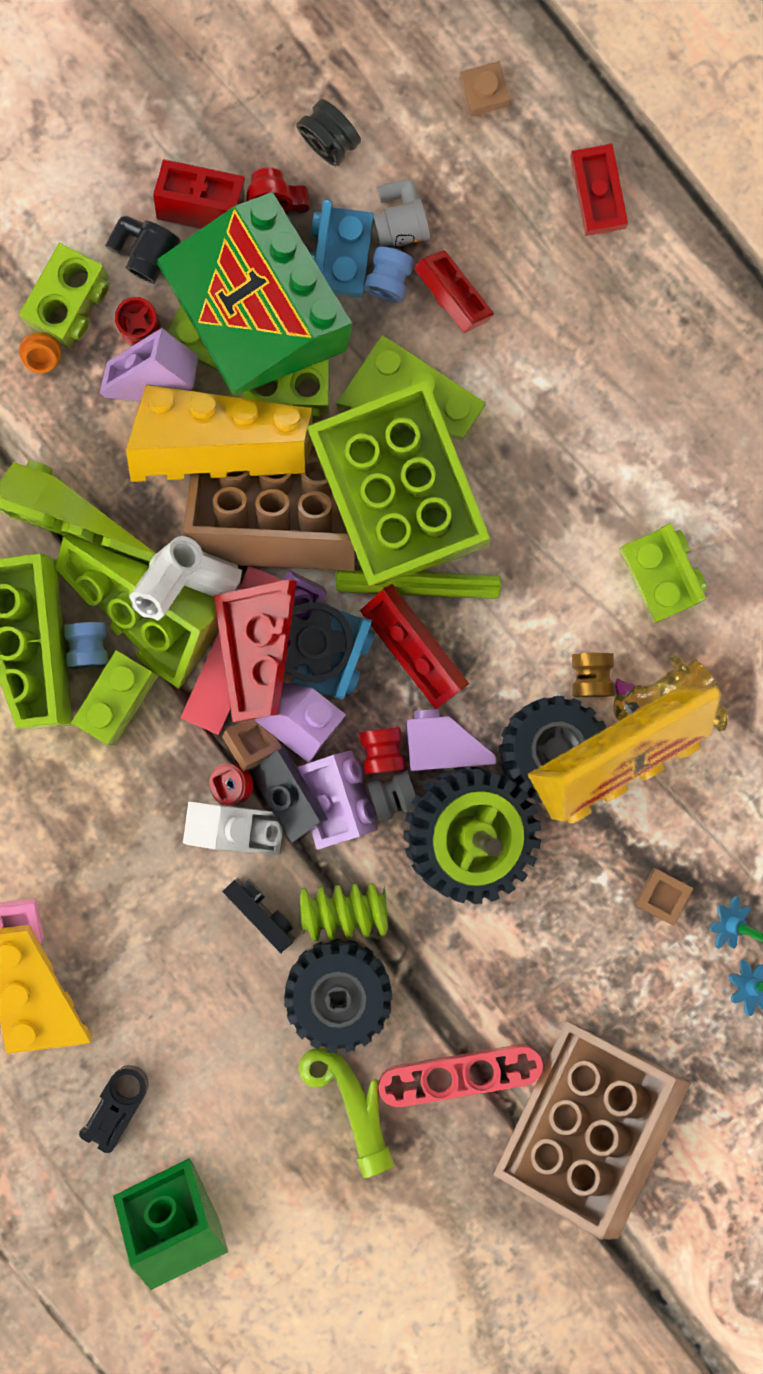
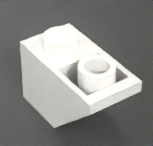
M188 801L183 844L215 850L280 855L283 828L273 811Z

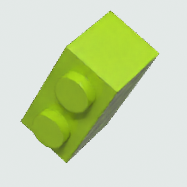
M115 650L71 723L106 745L116 746L157 679L158 674Z

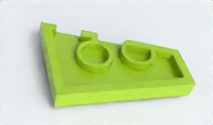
M382 335L337 401L336 407L351 410L411 385L428 380L449 436L463 440L485 408L486 402Z

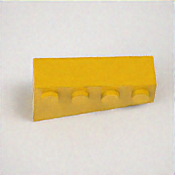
M146 385L126 447L131 482L146 481V476L167 475V480L185 479L184 474L210 473V478L227 477V474L234 471H248L250 476L305 473L312 446V439L307 429V426L312 425V408Z

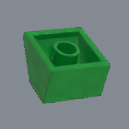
M190 1158L113 1195L129 1265L150 1290L229 1252L219 1217Z

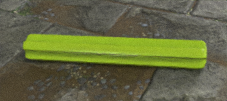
M338 570L336 573V589L342 593L378 594L384 588L393 584L401 595L497 599L501 594V577L498 575L416 572L369 587L363 570Z

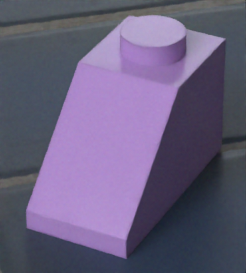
M161 328L107 362L100 394L105 398L141 402L146 385L190 391L196 382L195 373L199 356Z
M283 682L278 715L254 720L309 763L330 739L346 714L313 688Z
M439 709L414 711L415 719L406 720L410 771L496 764L495 755L452 718L449 716L440 717Z

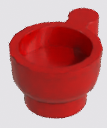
M261 168L252 173L251 184L247 188L246 202L273 192L286 214L289 211L306 213L310 210L309 193L306 186L288 185L284 181L283 173L276 168Z

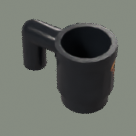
M129 216L120 217L105 247L120 254L128 236L136 237L137 239L128 254L130 259L125 268L138 278L155 284L159 275L163 274L157 264V259L181 243L180 238L154 222L145 220L143 223Z

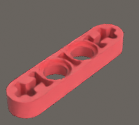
M517 1044L395 1065L387 1068L382 1073L379 1079V1093L386 1104L392 1107H405L530 1085L540 1078L543 1071V1063L539 1053L533 1047L526 1044ZM525 1054L528 1060L535 1061V1065L528 1067L527 1075L521 1076L518 1069L505 1070L508 1079L500 1081L501 1070L496 1057L504 1056L505 1065L517 1063L518 1055ZM479 1060H485L493 1067L492 1078L483 1084L474 1082L469 1076L471 1065ZM437 1067L447 1069L452 1076L450 1086L442 1091L432 1089L427 1082L429 1072ZM421 1071L420 1081L424 1094L416 1095V1086L404 1088L403 1096L395 1097L394 1091L386 1090L385 1086L392 1084L393 1076L400 1075L402 1082L415 1081L412 1072Z

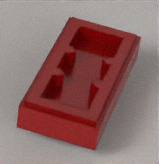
M445 250L422 258L413 267L435 295L437 303L449 313L463 333L487 323L494 315L488 304Z

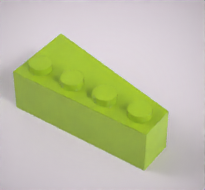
M41 553L0 559V684L16 729L36 730L73 725L71 723L73 717L68 668H66V649L58 571L55 569L57 560Z

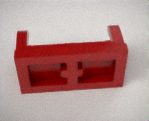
M163 159L153 193L156 219L202 229L235 205L244 203L245 176Z

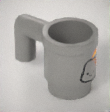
M403 179L377 186L381 203L401 197L403 205L384 209V213L373 215L380 247L393 246V248L419 241L430 240L424 207L421 199L418 197L414 182L410 179Z

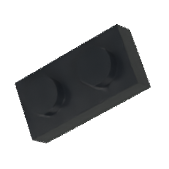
M236 878L222 891L280 954L294 942L295 937L290 933L295 928L293 924L279 910L272 914L261 902L265 895L250 879L243 883L239 878Z

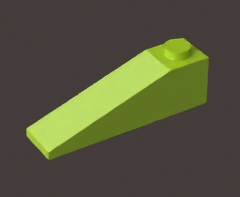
M28 460L27 466L13 462L0 480V512L7 517L63 536L70 534L149 565L151 558L156 554L58 478L51 475L52 468L32 460Z
M70 534L63 537L55 569L88 605H98L113 621L109 625L112 631L117 636L124 633L139 649L136 656L146 667L179 689L218 634L219 628L214 597L183 586L161 619L156 620L151 617H143L132 608L133 603L129 596L150 566Z

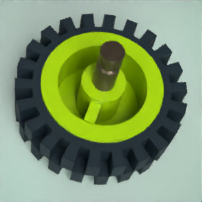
M459 767L454 768L453 774L443 772L437 775L439 781L436 784L429 781L422 787L426 791L425 795L422 798L416 795L413 799L412 804L417 806L414 814L407 812L405 821L410 823V830H404V840L409 842L410 847L405 848L407 857L414 862L411 865L412 868L423 878L422 880L445 897H450L457 902L465 903V900H468L472 904H483L482 898H486L491 902L500 899L498 892L501 890L507 894L511 893L516 889L512 884L515 879L523 882L527 878L528 874L523 871L525 865L529 864L533 867L537 858L531 855L532 848L540 849L541 839L535 837V831H541L540 821L533 818V814L538 812L535 805L527 801L529 795L517 788L516 783L512 780L480 767H471V770Z

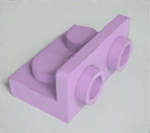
M352 750L297 767L328 818L327 821L311 832L317 850L377 830L376 810L372 801L368 799L362 781L363 769Z

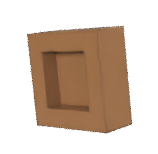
M500 61L460 72V82L470 117L510 106L511 98Z
M248 720L225 730L222 736L243 772L258 765L276 750L282 749L276 737L255 720Z
M653 868L634 905L674 926L694 888Z

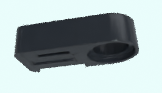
M127 1065L119 1068L111 1076L100 1095L101 1101L86 1125L89 1128L87 1129L83 1126L79 1131V1136L87 1143L91 1141L97 1143V1148L104 1153L113 1151L148 1091L149 1081L142 1069L137 1066ZM129 1074L138 1079L140 1083L138 1095L126 1098L118 1092L117 1080L122 1075Z

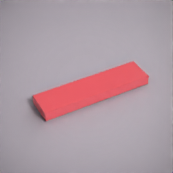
M248 566L238 590L279 582L282 579L255 567ZM218 633L180 718L220 735L231 712L220 634Z

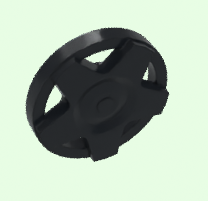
M309 602L293 607L289 634L290 644L287 649L285 671L302 681L322 682L335 677L345 668L353 649L354 640L351 627L342 613L330 605L319 602ZM313 609L309 618L305 621L294 617V615L301 611ZM331 616L339 622L343 632L331 629ZM344 652L338 664L332 669L331 656ZM307 664L313 675L300 673L294 668Z

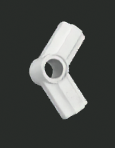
M179 536L151 558L150 567L129 598L133 603L132 608L140 615L159 620L165 615L183 586L214 597V595L235 591L240 584L242 570L238 569V565L203 552L198 543L190 537Z

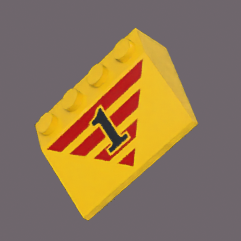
M717 687L671 690L528 773L527 775L551 818L558 821L567 820L569 824L577 822L592 812L589 806L604 798L605 802H609L625 794L629 790L626 784L638 777H641L642 780H647L661 773L665 769L663 765L665 761L676 755L678 759H682L697 752L701 748L699 742L712 733L720 693Z

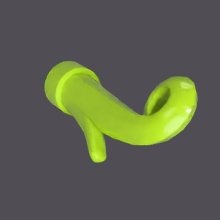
M320 1047L319 1049L314 1048L306 1052L300 1059L298 1067L299 1075L305 1084L310 1087L319 1088L329 1084L336 1078L359 1155L356 1160L363 1178L380 1174L394 1167L393 1158L388 1146H385L380 1126L378 1109L379 1081L373 1079L370 1082L367 1097H365L359 1081L341 1055L329 1053L326 1048ZM316 1061L324 1062L329 1065L327 1072L323 1076H315L310 1069L312 1063Z

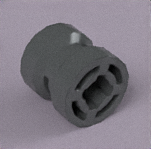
M407 769L395 773L392 779L386 781L378 778L367 782L379 822L392 819L394 813L400 811L406 813L415 811L417 806L412 804V801L416 795ZM393 791L397 792L398 799H394Z

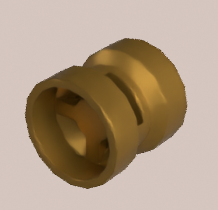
M614 653L572 654V668L576 671V681L572 684L573 697L615 696L614 682L610 679V670L614 667Z

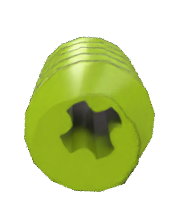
M369 883L365 896H362L357 884H352L349 896L345 897L340 885L334 887L332 898L327 897L323 887H318L315 899L310 898L306 888H301L300 906L303 935L305 930H308L312 941L319 940L323 928L330 940L336 939L339 927H342L347 939L353 938L356 926H359L364 938L370 936L373 925L377 926L381 936L387 935L388 919L385 886L383 893L379 894L375 884Z

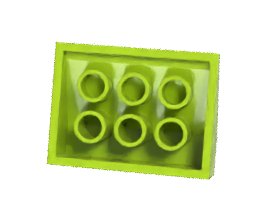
M428 380L307 426L369 587L456 560L490 546L489 534Z

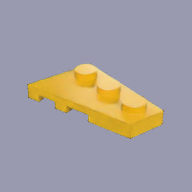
M29 924L0 928V1024L6 1054L91 1043L93 1035L86 1023L83 1024L74 1009L75 1004L68 991L64 992L53 972L54 967Z

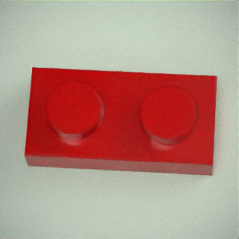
M613 143L572 151L570 159L585 235L590 236L626 229L628 219Z

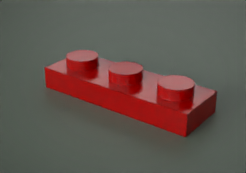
M393 584L380 591L359 610L365 618L372 620V628L435 709L441 707L469 685L466 678Z

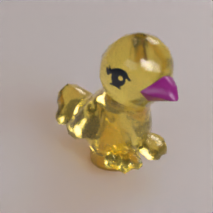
M673 654L670 660L675 669L667 672L655 684L648 686L634 685L617 678L615 683L617 695L613 704V712L615 718L620 721L671 690L715 687L718 681L697 659H694L687 666L680 657ZM719 704L713 726L718 732L725 731L728 726V711Z

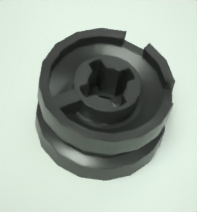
M320 99L312 107L313 113L310 116H303L296 125L306 143L323 160L336 167L345 160L344 153L347 150L352 151L361 143V138L355 127L341 111L330 102Z

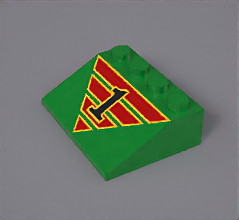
M273 192L235 205L157 259L159 268L233 396L347 351L352 322Z

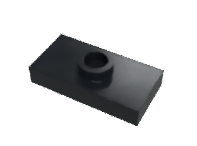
M286 748L276 750L249 771L291 843L300 841L328 820Z

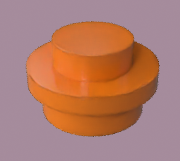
M31 333L25 336L20 343V359L26 368L34 373L41 374L51 371L58 365L61 359L62 350L59 342L47 333Z

